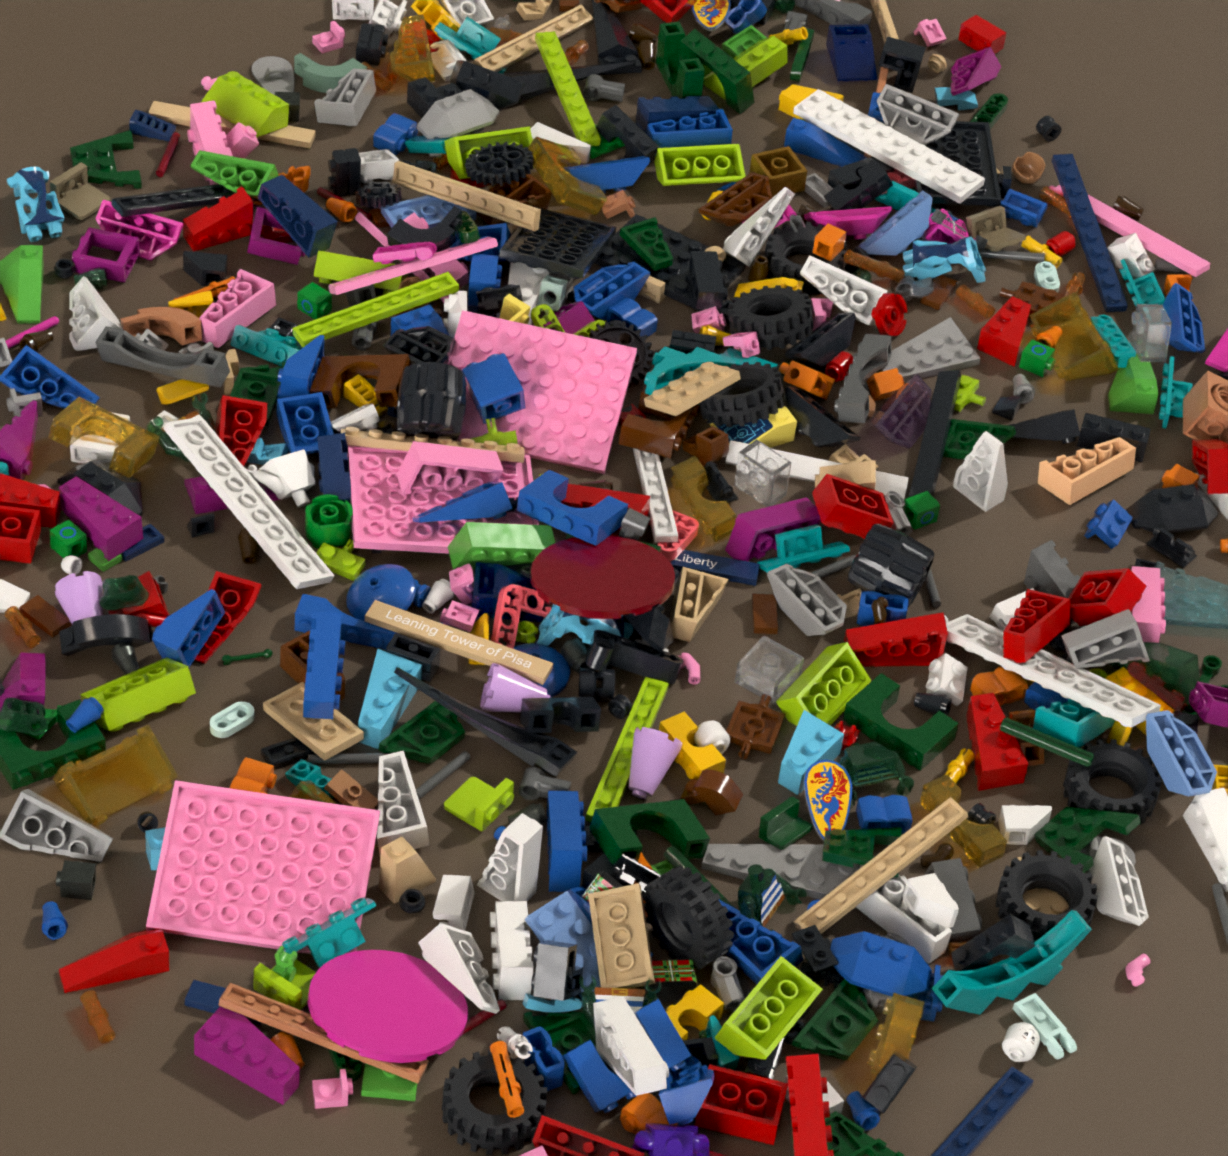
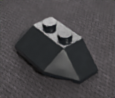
M462 60L456 61L450 77V83L454 82L462 92L470 89L489 100L499 111L510 105L517 104L525 86L524 83Z
M855 313L836 314L831 320L816 328L810 335H807L805 340H800L796 345L785 352L786 358L807 367H817L818 369L826 367L835 356L850 346L856 318Z
M430 326L411 328L406 331L404 329L397 330L382 346L391 355L408 354L411 365L419 362L447 364L456 340Z
M787 386L785 389L787 408L797 420L796 431L809 436L812 444L820 448L823 446L835 447L860 440L861 436L841 421H838L834 415L808 396L803 390Z
M107 459L89 461L78 465L57 479V483L63 485L77 476L139 516L142 515L141 481Z
M1194 484L1151 490L1126 509L1133 517L1131 520L1133 528H1143L1151 532L1156 527H1163L1169 533L1207 529L1218 516V511L1210 497Z
M656 604L652 607L651 611L634 616L633 613L624 614L645 642L658 652H662L674 642L670 620L663 611L666 608L662 604Z

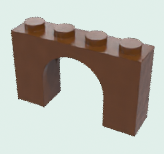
M409 355L323 356L311 386L310 394L322 392L326 408H337L344 391V384L359 374L365 379H377L374 392L379 407H397L402 372L406 366L411 365Z
M645 385L641 391L638 409L641 412L656 415L668 421H652L628 414L621 427L619 444L671 459L673 453L679 451L682 439L685 440L688 428L691 429L694 417L697 418L700 405L696 404L677 416L645 407L644 398L650 396L645 394L647 386Z

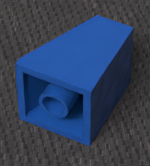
M505 353L500 355L493 354L482 362L470 363L462 369L465 373L466 386L483 424H486V419H490L491 422V418L496 420L526 408L524 390Z

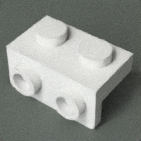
M378 0L368 24L373 26L375 24L384 25L385 34H389V36L393 30L397 32L402 24L401 20L407 12L405 9L407 1L403 0L397 6L389 0Z
M947 653L938 659H934L928 668L929 677L926 683V693L946 694L947 697L952 699V704L958 706L963 702L968 667Z

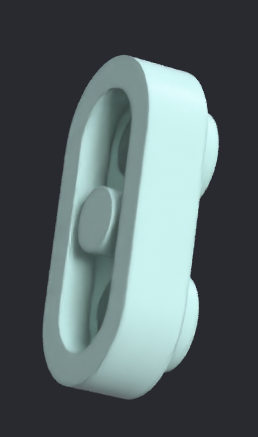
M1047 261L1036 264L1034 271L1036 285L1058 292L1060 281L1056 267Z
M236 702L215 714L210 719L211 734L218 738H227L250 725L254 721V707L247 702Z

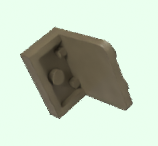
M82 162L50 181V192L55 191L60 208L79 220H84L97 212L102 200L110 201L108 195L88 183L87 166Z
M998 206L966 217L968 235L972 238H976L979 235L987 239L988 242L985 248L990 249L992 252L1001 251L1004 247L1015 246L1019 242L1026 240L1025 234L1006 227L1005 207Z

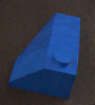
M793 118L786 129L784 147L789 146L793 152L840 167L867 158L816 125L802 119Z
M27 345L0 375V382L10 389L14 388L18 394L40 393L43 402L84 415L86 408L92 409L100 399L95 393Z
M487 482L462 493L463 496L446 501V506L444 507L442 505L433 507L412 517L413 522L419 523L493 517L495 520L506 516V511L512 509L502 482Z
M694 1056L686 1058L684 1060L686 1065L674 1072L669 1069V1077L666 1078L667 1089L660 1090L659 1092L669 1125L674 1123L685 1125L693 1121L713 1084L715 1076L713 1070H708L706 1065L702 1066L701 1061Z

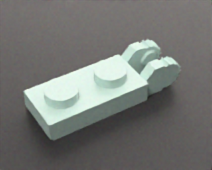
M1036 993L1014 1003L1013 1010L1024 1022L1035 1027L1040 1035V1041L1044 1046H1047L1048 1052L1055 1059L1063 1058L1064 1050L1062 1047L1069 1053L1077 1050V1044L1067 1032V1028Z

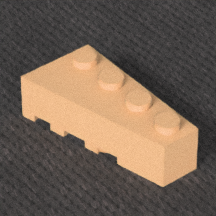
M1119 437L1096 444L1094 449L1091 450L1084 448L1077 450L1075 455L1069 457L1065 455L1058 456L1056 461L1050 463L1047 460L1039 462L1038 484L1071 505L1133 470L1136 447Z

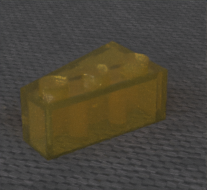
M893 993L892 1000L886 999L883 1014L887 1015L884 1025L879 1024L875 1039L879 1040L877 1050H871L867 1064L872 1066L871 1073L878 1075L895 1051L909 1060L920 1019L924 1013L923 1001Z

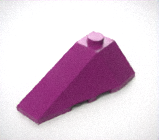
M991 47L961 57L955 61L951 68L953 74L951 76L953 81L951 83L952 96L968 91L997 77L1002 66Z
M582 301L564 304L558 311L554 312L565 333L574 334L590 322L595 321ZM549 321V322H546L547 324H544L543 326L545 327L546 325H549V324H552V323H551V321Z
M34 400L22 409L20 417H13L12 424H6L0 431V461L8 465L9 476L24 480L25 476L31 473L33 467L32 457L38 422L37 401Z
M203 476L184 479L195 514L229 509ZM257 482L272 501L280 500L266 485Z
M20 652L2 682L4 693L0 696V718L44 719L45 653Z

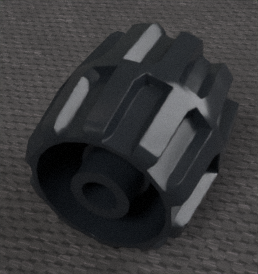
M419 362L406 366L402 372L397 399L398 431L405 433L406 436L425 434L429 438L438 439L439 436H446L452 440H457L462 433L466 411L465 373L454 366L437 362Z
M874 524L871 530L868 531L864 543H861L859 553L852 562V567L848 573V581L863 591H874L883 595L895 594L908 598L909 608L928 575L935 553L932 549L904 533L881 524Z

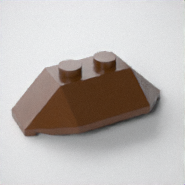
M751 172L699 208V213L725 226H734L747 220L772 199L768 176Z

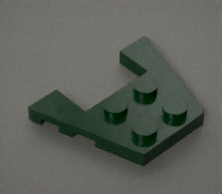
M131 130L70 147L72 166L74 167L81 162L87 166L89 183L103 184V181L115 182V186L123 187L124 184H131L136 189H142L140 171L117 172L113 150L134 149Z
M1065 807L1035 833V839L1050 854L1051 851L1057 852V857L1064 859L1066 855L1072 857L1070 863L1074 865L1080 862L1084 866L1082 872L1085 873L1094 865L1093 858L1079 851L1105 828L1127 836L1140 824V817L1137 814Z
M902 828L834 829L825 831L822 861L852 868L854 863L865 865L875 857L873 856L874 844H892L901 837Z
M837 1111L831 1113L830 1118H825V1126L831 1125L832 1142H827L828 1150H833L834 1156H865L867 1154L869 1156H905L899 1151L895 1153L887 1148V1143L881 1139H873L864 1133L865 1129Z

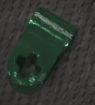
M135 575L108 578L103 581L104 593L100 598L99 604L106 610L140 606L148 600L149 592Z
M6 698L0 710V728L6 731L41 735L48 729L47 719L44 718L46 714L45 707L38 702Z

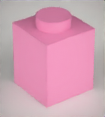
M238 122L226 135L228 147H230L233 156L245 159L259 145L256 138L257 133L252 127H246Z

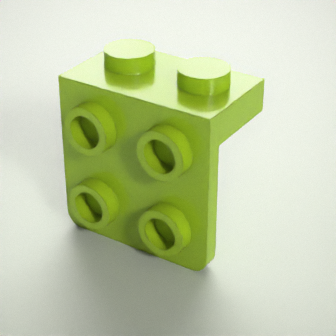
M470 777L444 802V809L483 832L512 803L514 799V782L505 778L496 788H493L476 777Z
M296 959L294 962L296 974L290 983L272 971L274 967L269 969L260 963L254 968L253 989L265 997L301 1010L308 1004L309 987L316 972Z

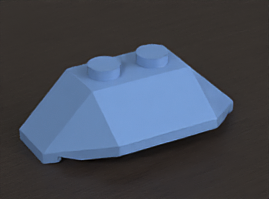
M924 191L920 192L918 196L909 201L862 242L859 247L867 254L896 256L903 253L912 241L922 237L924 231L928 229L933 198Z
M1169 710L1148 713L1146 715L1147 751L1168 791L1188 797L1210 793L1217 771L1196 732L1179 719L1173 717L1174 714Z

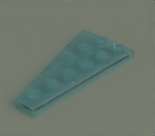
M1156 562L1155 568H1160V578H1164V620H1166V624L1228 629V585L1202 576L1194 577L1185 574V570L1179 568L1174 570L1165 567V563Z

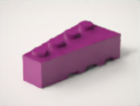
M76 476L59 487L61 510L75 525L80 526L82 532L87 537H90L94 546L104 553V557L108 562L143 539L142 517Z
M806 497L738 514L725 551L733 559L748 561L754 557L757 560L765 557V552L773 548L777 551L776 534L816 524L820 525L821 519L817 507Z
M220 1006L194 1035V1055L278 1103L284 1105L299 1088L300 1067L244 1015Z

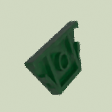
M282 362V367L269 368L268 364L258 367L240 368L230 397L267 403L265 426H269L277 404L278 389L281 385V382H278V373L280 368H284L286 362Z
M951 419L943 457L965 459L972 452L973 446L981 435L986 431L1004 444L1016 434L1015 427Z
M434 701L379 743L378 750L387 754L404 751L407 759L432 764L465 738V730L462 724L458 722L456 714Z
M844 978L791 1044L794 1047L847 1061L877 1024L878 1019L873 1010L868 1007V1001L863 992L859 993L857 987L850 984Z
M532 1012L523 1013V1021L529 1030L539 1026L546 1030L551 1037L552 1046L561 1055L589 1040L592 1041L596 1048L595 1030L582 1012H568L566 1014L548 1012V1016H532ZM564 1060L563 1080L574 1095L581 1088Z

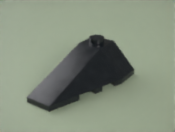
M1074 409L1009 425L1014 426L1016 434L1012 438L1062 440V444L1076 441L1075 437L1081 435Z

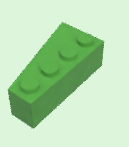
M466 522L448 545V551L453 570L468 563L472 566V569L531 564L542 550L555 543V539L550 525Z

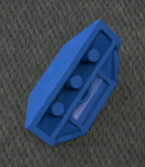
M640 156L564 167V172L586 190L593 191L594 194H604L606 189L621 191L626 190V186H633L650 163V158Z
M630 262L628 265L603 267L574 286L575 302L582 301L590 314L606 321L608 308L624 298L636 299L649 278L650 272L635 262Z
M1175 283L1159 311L1161 338L1166 345H1171L1177 350L1203 353L1205 351L1203 326L1197 307L1192 302V293L1178 283Z
M865 931L832 939L830 950L838 961V965L834 967L850 984L897 999L909 998L928 992L932 969L915 947Z

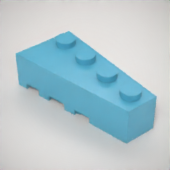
M377 649L358 721V727L364 731V739L360 743L379 749V743L390 735L418 690L394 673L396 667L419 680L422 677V664Z

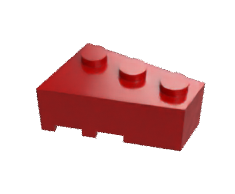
M242 186L236 189L237 193L228 198L223 196L218 199L219 203L209 209L206 206L183 219V237L193 251L251 235L253 200Z
M1012 296L981 329L977 349L1015 367L1031 305Z
M1220 439L1192 440V463L1198 475L1204 476L1202 483L1207 484V493H1228V444Z

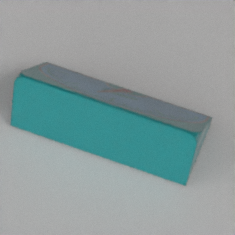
M415 136L407 140L405 145L409 153L446 154L444 141L452 137L427 139L425 136Z

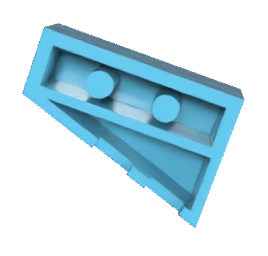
M804 710L782 760L778 783L799 795L804 790L803 781L807 769L818 760L828 759L833 761L841 752L844 734Z

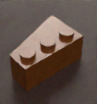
M526 174V178L519 177V182L513 180L511 184L505 182L503 186H500L498 183L488 190V192L517 202L548 209L552 191L530 174ZM476 212V215L489 225L505 222Z
M310 630L283 644L280 648V667L298 684L301 682L305 684ZM338 673V676H342L341 691H336V695H340V701L345 699V677L343 673Z

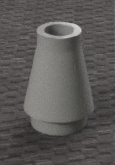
M1023 374L1015 375L1013 378V396H1022L1021 403L1023 404L1031 402L1035 395L1034 387Z

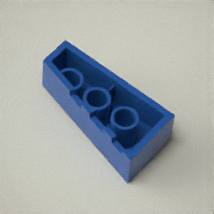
M312 611L303 718L333 719L334 709L339 710L340 695H336V691H341L342 676H338V673H343L344 658H339V656L345 654V640H341L342 613Z
M548 791L546 809L547 853L549 854L548 888L549 892H566L571 888L580 887L582 861H587L583 802L579 801L578 791Z

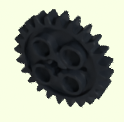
M496 142L494 146L488 144L487 148L481 146L480 151L473 150L474 154H469V158L465 159L467 177H470L471 181L476 180V184L483 182L484 186L491 183L492 187L496 183L503 186L505 182L511 184L513 180L519 182V177L526 178V174H531V170L534 169L532 151H529L528 147L523 148V144L516 146L515 142L510 145L507 142H504L503 145Z
M614 320L612 326L608 322H605L604 328L597 325L596 332L591 330L588 338L637 348L636 363L633 365L628 388L631 387L632 382L638 385L639 380L645 379L646 373L650 372L654 351L650 350L652 343H645L648 336H640L641 329L633 331V324L627 328L625 321L622 322L621 326L617 325L616 320ZM620 341H626L628 344H622Z

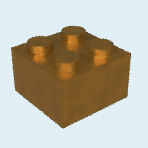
M789 146L752 154L749 174L754 172L768 176L772 198L784 187L793 193L805 191L807 170Z

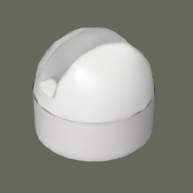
M66 556L61 562V567L65 573H75L77 575L81 571L82 560L76 556Z

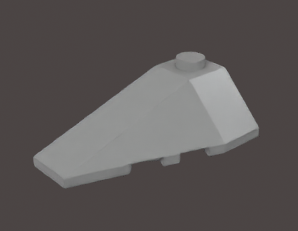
M29 789L21 791L0 832V839L20 849L102 862L114 839Z

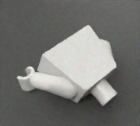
M304 449L273 458L259 468V470L253 464L249 465L248 469H246L255 481L266 485L276 494L278 499L283 500L293 497L297 508L310 502L306 491L315 485V467L309 463Z

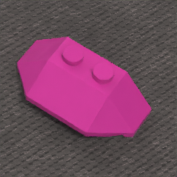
M102 200L96 216L100 229L138 237L139 258L152 261L177 244L184 225L182 222L151 213L122 217L111 205L112 202Z
M889 206L809 212L804 214V217L813 226L817 227L818 224H821L824 228L827 224H831L846 231V237L854 236V240L867 239V235L874 233L892 209Z

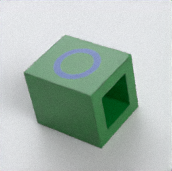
M312 282L298 291L297 309L314 320L321 318L332 311V294Z
M1031 339L1022 351L1019 368L1043 377L1055 365L1056 359L1053 358L1055 349Z
M928 491L904 500L903 511L914 530L937 522L940 504Z
M67 520L50 530V547L62 558L70 555L79 557L87 552V536L70 520Z

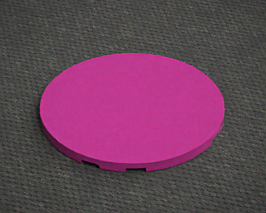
M361 950L335 957L317 970L311 980L308 992V1008L311 1017L317 1026H321L327 1032L329 1039L343 1048L347 1046L359 1051L360 1056L384 1062H417L427 1060V1056L445 1053L463 1035L468 1018L467 1002L459 989L430 963L414 956L394 951Z

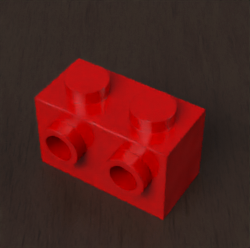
M974 15L961 24L958 40L976 51L991 47L994 54L1004 48L1007 32L978 15Z

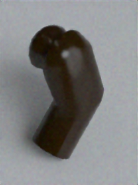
M878 597L871 605L874 624L885 623L887 616L885 608L888 607V601L884 597Z
M942 843L934 855H921V867L928 868L932 862L950 860L954 853L952 845Z

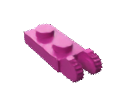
M430 241L378 247L372 256L374 263L381 262V264H389L399 259H402L404 262L412 261L415 257L420 260H426L433 257L437 247L436 244Z

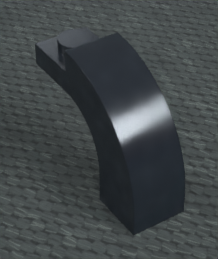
M454 206L438 225L428 229L415 228L404 220L399 219L387 233L388 245L430 241L436 244V252L446 250L456 241L455 231L463 223L462 210Z
M110 614L83 618L74 621L72 627L59 631L61 652L66 656L96 646L117 645L127 642L134 648L150 643L147 620L133 615Z

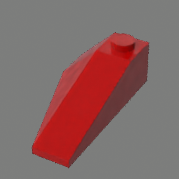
M222 395L217 409L215 433L244 467L266 424L267 403Z
M218 571L215 572L208 591L211 589L216 591L225 614L194 661L205 664L254 607L262 587L260 583Z
M160 929L130 933L60 968L59 975L64 993L169 971V949L164 933Z

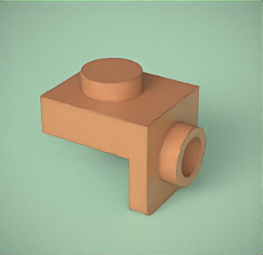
M624 190L601 200L603 214L607 219L623 211H627L631 218L635 216L633 209L636 207L635 202L631 196L626 195Z

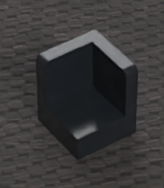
M712 1037L683 1040L691 1054L690 1057L694 1056L701 1061L702 1066L706 1065L707 1068L709 1064L717 1066L718 1056Z

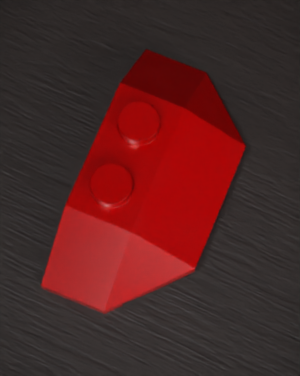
M543 1115L532 1141L535 1148L543 1146L548 1156H645V1153Z

